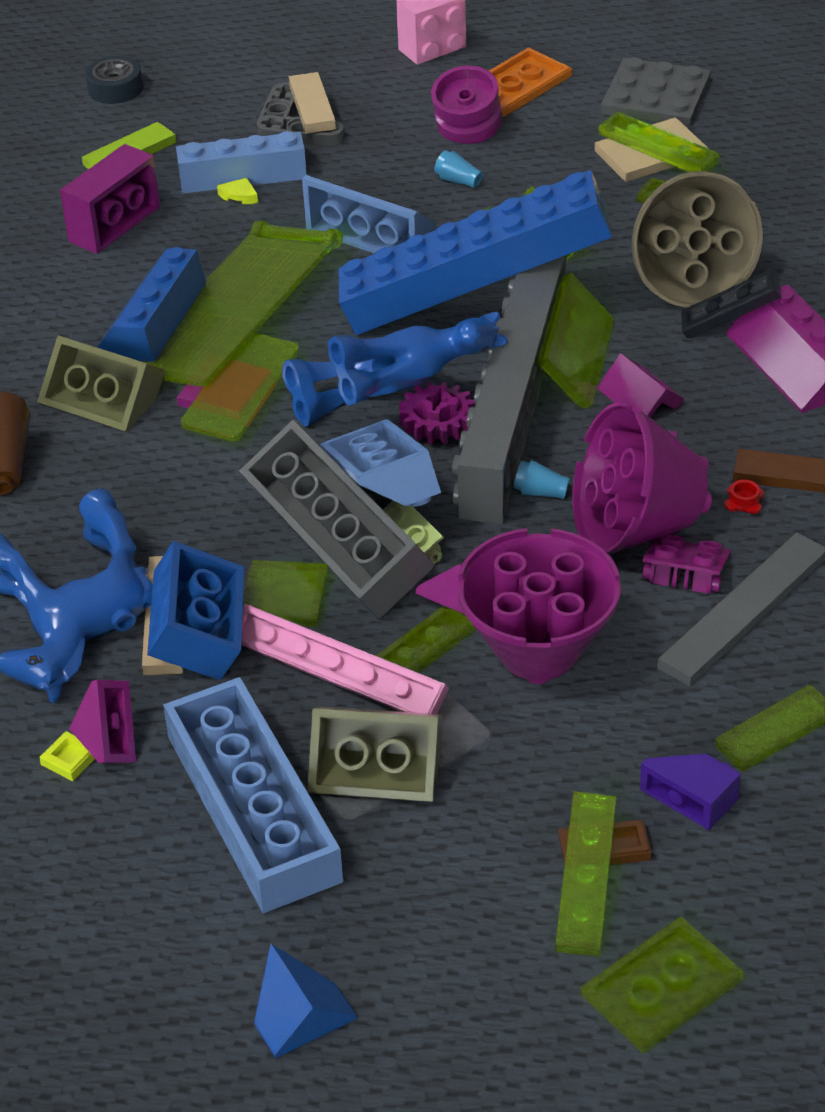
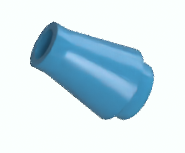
M443 151L435 163L434 172L439 175L441 180L466 185L473 189L482 181L483 172L475 168L456 151Z
M532 459L530 463L521 460L513 489L521 491V495L564 499L570 478L564 477Z

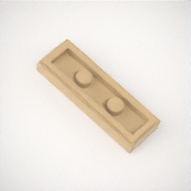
M319 73L289 76V86L305 134L336 129L335 118Z

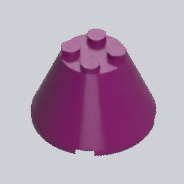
M613 403L597 415L583 441L589 442L584 461L576 462L573 478L572 507L578 535L589 539L601 547L608 555H612L688 528L695 523L701 513L705 514L709 511L712 496L707 491L709 462L706 457L696 454L632 404Z
M527 528L497 535L475 548L463 562L458 574V600L466 617L508 671L518 677L528 679L529 682L534 684H543L550 679L557 678L568 672L575 665L615 613L621 594L618 569L611 557L601 547L580 535L552 528L551 534H527Z

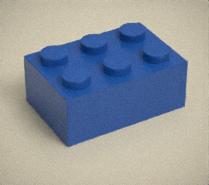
M173 541L154 570L147 655L221 680L241 652L244 566Z

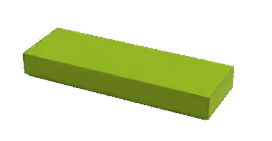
M159 122L153 123L82 156L83 166L87 169L91 168L123 144L153 154L175 144V133Z

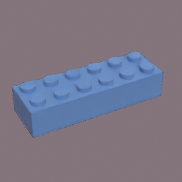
M240 677L163 704L168 738L263 914L343 883L341 849Z

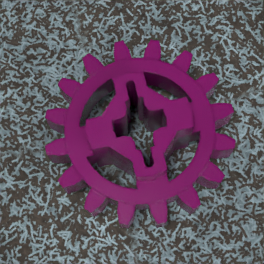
M429 382L426 389L416 386L415 394L408 392L404 394L405 401L399 402L400 426H404L406 434L414 433L415 441L428 438V444H433L435 439H440L443 444H447L449 437L460 440L461 432L468 431V411L470 407L476 406L474 400L471 399V393L469 391L460 393L459 385L450 389L447 388V382H443L440 386H434L432 382Z

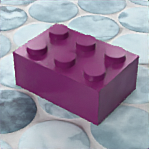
M123 144L60 189L68 242L98 254L160 208L154 155Z

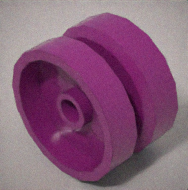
M465 65L442 73L434 81L431 96L438 132L445 139L464 144L481 143L491 138L500 129L503 116L497 79L490 71L479 66Z

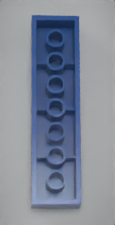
M592 171L573 173L563 181L553 185L540 186L530 194L519 198H509L502 202L501 205L489 210L476 211L468 218L455 223H445L430 233L414 235L407 239L406 242L394 247H384L366 258L348 261L339 268V304L355 335L612 238L606 204Z

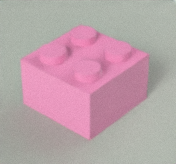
M396 0L398 50L418 65L466 47L465 0Z

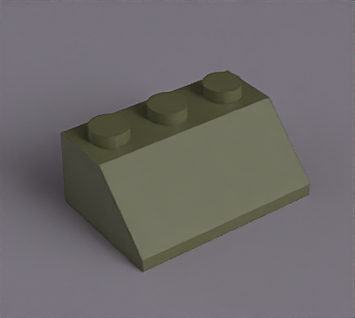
M58 335L37 402L127 432L157 400L166 370Z
M325 706L313 708L307 792L433 802L441 757L443 715Z

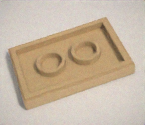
M676 117L595 142V152L625 182L707 157L708 147Z

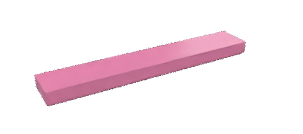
M245 603L243 605L241 646L397 711L426 714L438 713L449 690L446 684Z

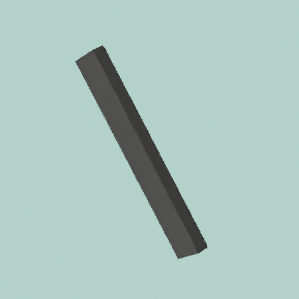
M796 532L660 656L657 668L690 687L825 561V547Z

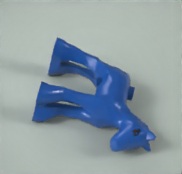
M491 312L481 317L468 318L448 329L437 330L427 326H412L384 337L372 339H358L348 335L334 336L328 340L330 362H311L300 359L286 360L283 362L282 376L287 389L293 396L292 407L294 416L306 427L317 422L322 416L344 403L349 406L368 397L405 391L420 386L437 374L448 362L457 357L478 354L487 349L504 346L508 343L506 336L497 333L499 327L495 326L500 319L499 312ZM338 376L339 388L316 392L313 383Z
M101 488L88 492L79 504V512L84 519V539L99 549L109 552L112 556L107 569L91 578L73 580L56 589L49 588L39 579L29 563L13 547L8 538L0 533V594L15 596L27 609L34 631L44 642L40 647L7 650L0 654V672L38 690H45L49 701L53 704L61 695L62 683L69 682L76 672H79L85 642L115 630L123 632L130 629L144 610L151 606L153 584L149 580V569L143 566L138 567L133 557L136 546L127 531L124 515L117 509V504L110 491Z

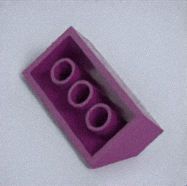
M787 284L780 287L781 298L740 316L728 329L727 336L797 410L803 413L825 405V320Z

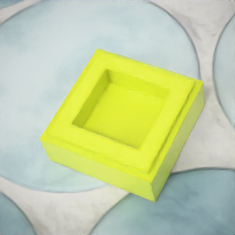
M67 731L39 757L42 766L71 781H74L95 760L77 737Z

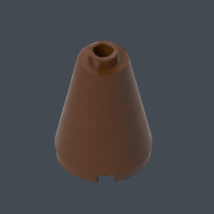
M0 391V495H5L20 485L31 413L30 409L27 408L26 401L22 397Z

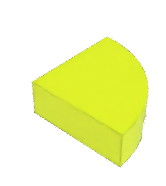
M247 178L217 185L218 195L226 201L232 199L242 201V204L258 203L257 193Z

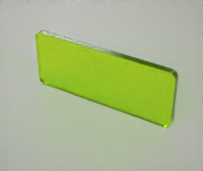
M254 333L214 378L208 380L181 418L182 428L232 442L240 440L283 377V362L295 359L299 353L298 344ZM247 334L241 341H244L249 336V334ZM241 342L233 350H236L241 345ZM231 351L225 359L229 358L233 351ZM223 360V361L220 363V365L218 366V368L221 367V365L225 362V360Z

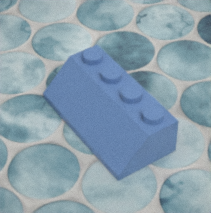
M286 131L276 135H252L248 138L220 139L207 143L191 142L176 146L182 193L216 190L217 185L247 178L251 185L301 180L307 175L305 149L301 132Z
M305 175L302 178L307 231L375 253L381 248L394 247L404 243L414 235H424L436 230V222L417 211Z
M388 419L320 444L321 448L359 485L404 506L416 507L424 505L431 500V496L441 493L429 451Z

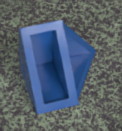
M270 943L254 1025L276 1059L357 1019V1015L333 981Z

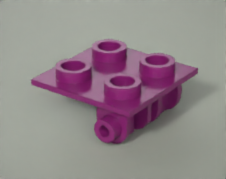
M668 534L655 539L643 557V562L648 563L644 565L642 578L649 579L650 584L669 586L672 567H674L672 587L676 588L681 569H686L683 589L688 590L693 570L694 576L691 591L711 594V591L719 592L722 577L715 575H720L730 556L731 549L722 548L720 543L714 541H701L699 544L685 542L681 536Z

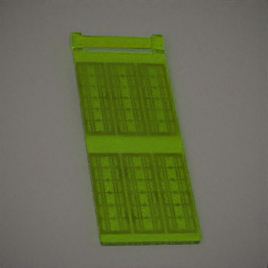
M256 220L252 225L250 234L206 279L205 286L155 362L144 363L165 369L163 381L206 387L330 250L338 249L342 245L343 234L341 230L329 228L327 231L274 226L269 225L267 221Z

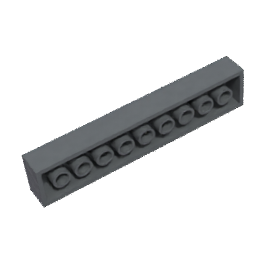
M567 255L510 277L509 297H504L502 318L496 323V326L499 327L497 333L506 336L508 343L498 348L489 349L488 359L490 362L484 361L482 367L481 381L483 384H477L475 389L474 404L476 407L469 408L467 417L468 431H462L461 455H455L453 459L452 477L458 478V483L455 484L453 492V505H459V519L503 524L566 302Z

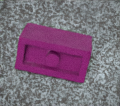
M621 353L598 385V390L614 403L632 404L650 418L661 403L676 409L684 400L682 396L640 363Z

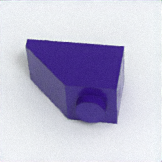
M706 753L646 758L641 763L640 790L710 830L738 801L741 773L734 770L727 763L720 762Z

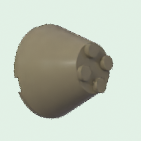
M694 171L669 179L647 198L635 220L632 233V256L641 280L659 298L681 307L694 305L743 282V280H748L758 262L763 242L762 221L758 208L741 185L718 173Z

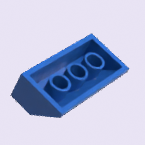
M180 247L166 249L141 281L96 348L137 361L155 362L206 284L197 249H182Z

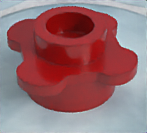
M738 480L727 488L729 499L725 500L724 506L728 511L734 512L739 510L750 514H757L761 511L762 505L759 502L764 497V491L757 483L751 480Z

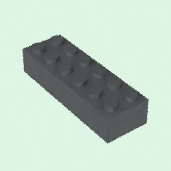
M294 420L284 427L239 470L378 619L383 617L436 566L418 545Z

